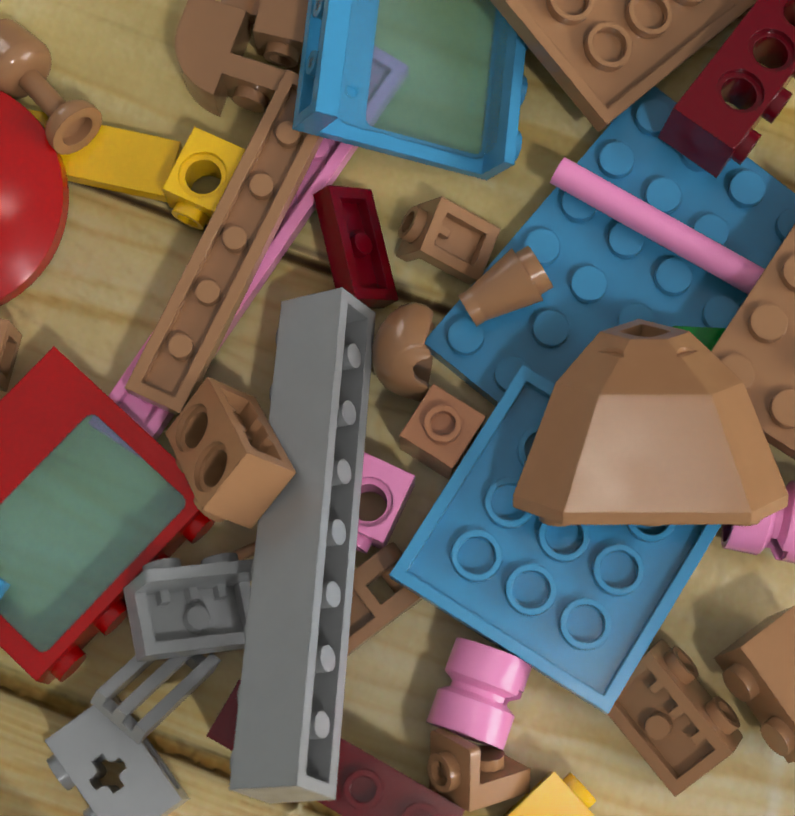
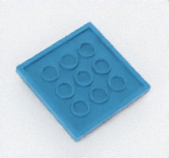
M522 365L389 574V578L507 653L521 658L531 668L602 713L608 714L721 525H570L556 527L540 522L539 516L514 508V491L555 386L551 381Z

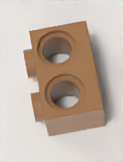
M210 377L205 379L165 432L176 455V465L184 473L195 496L194 503L196 507L206 517L216 522L222 523L228 520L252 529L296 474L256 397Z

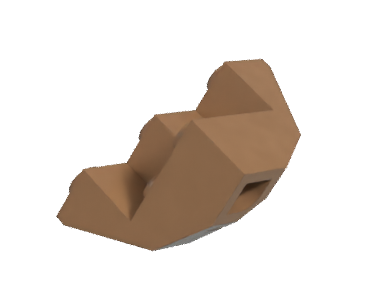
M637 319L600 331L555 383L514 491L513 507L539 516V520L543 524L556 527L570 525L753 526L760 523L761 519L788 507L789 494L744 382L690 331Z

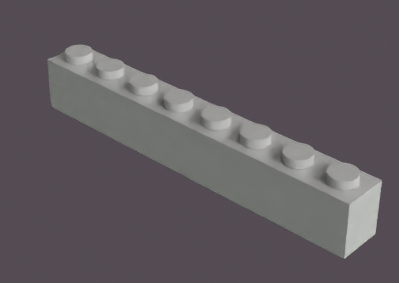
M343 287L281 301L279 328L276 332L277 347L273 383L270 387L269 423L293 465L296 474L258 520L255 553L251 564L252 581L248 619L244 627L245 647L241 683L237 692L238 712L234 749L230 757L231 778L229 787L231 791L269 804L336 800L372 345L376 315L373 310Z

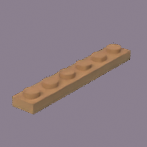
M288 69L282 77L125 386L129 394L176 416L180 414L198 390L324 139L323 137L292 129L299 74Z

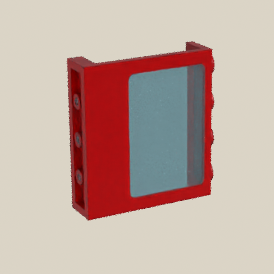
M55 346L0 400V578L11 584L0 600V647L35 681L48 685L55 678L59 682H63L70 677L85 661L87 654L82 649L99 631L104 636L108 635L127 617L128 612L123 588L143 572L145 564L170 558L186 540L191 544L196 543L216 522L206 517L196 507L194 503L195 496L184 473L176 465V459Z

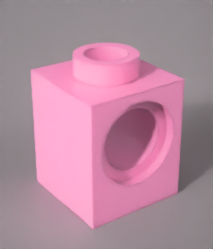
M364 452L361 494L365 492L377 493L387 504L385 512L378 519L373 521L359 519L356 550L367 554L371 545L381 550L388 544L415 486V475Z

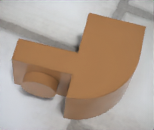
M188 0L176 30L175 51L184 82L191 96L201 107L219 117L228 96L232 97L234 103L246 110L256 113L265 112L286 70L243 57L251 38L247 10L216 0Z

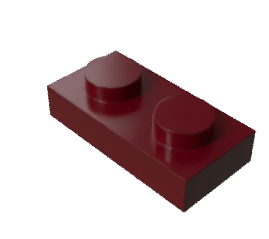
M328 185L314 193V201L335 289L343 287L369 308H385L398 301L372 189Z

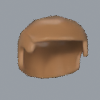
M411 302L399 306L380 325L372 345V365L375 375L386 389L397 395L421 402L429 391L433 356L425 345L429 330L435 329V324L432 322L433 311L427 305Z

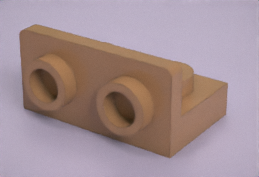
M661 639L643 655L608 716L674 797H676L733 754L743 735L738 729L740 721L728 703L719 696L712 698L696 679L699 673L690 657L679 647L674 646L671 648L665 640Z

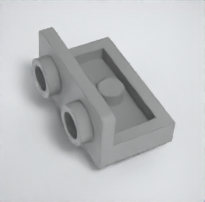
M221 553L203 559L201 564L182 566L179 558H165L145 564L143 572L123 588L137 662L244 649V627L248 619L251 591L250 581L252 580L251 564L253 559L239 560L237 553Z

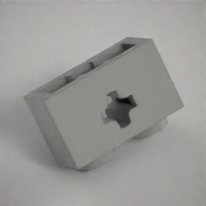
M118 696L113 699L118 705L122 702ZM94 705L44 740L53 752V755L47 759L53 774L68 791L76 786L90 806L83 811L84 816H168L190 799L147 737L138 745ZM103 761L124 762L126 769L119 775L120 781L124 785L121 789L116 785H102L100 779L107 773L106 767L102 763Z

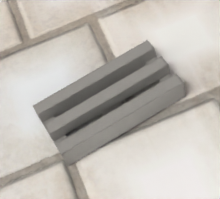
M210 653L207 657L199 654L169 658L118 705L113 699L155 661L137 662L135 655L96 690L90 703L139 745L215 671L221 661L217 656ZM184 664H187L192 669L139 722L130 716Z

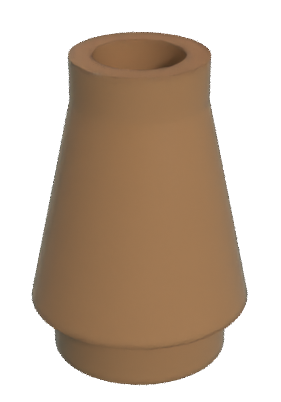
M526 246L516 253L511 248L469 289L457 296L477 327L487 320L543 301L541 295L552 289L553 285L531 248Z

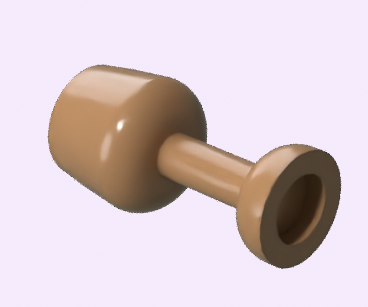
M0 19V91L8 94L15 100L29 96L49 117L45 128L47 141L57 153L67 155L84 148L92 141L101 127V112L86 100L74 99L66 102L46 80L52 65L48 47L16 21Z

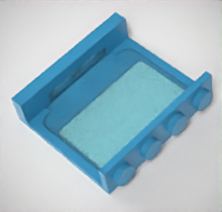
M308 0L292 129L488 180L515 165V161L521 151L522 134L518 130L520 106L525 99L528 87L527 78L523 75L525 54L528 46L490 0Z

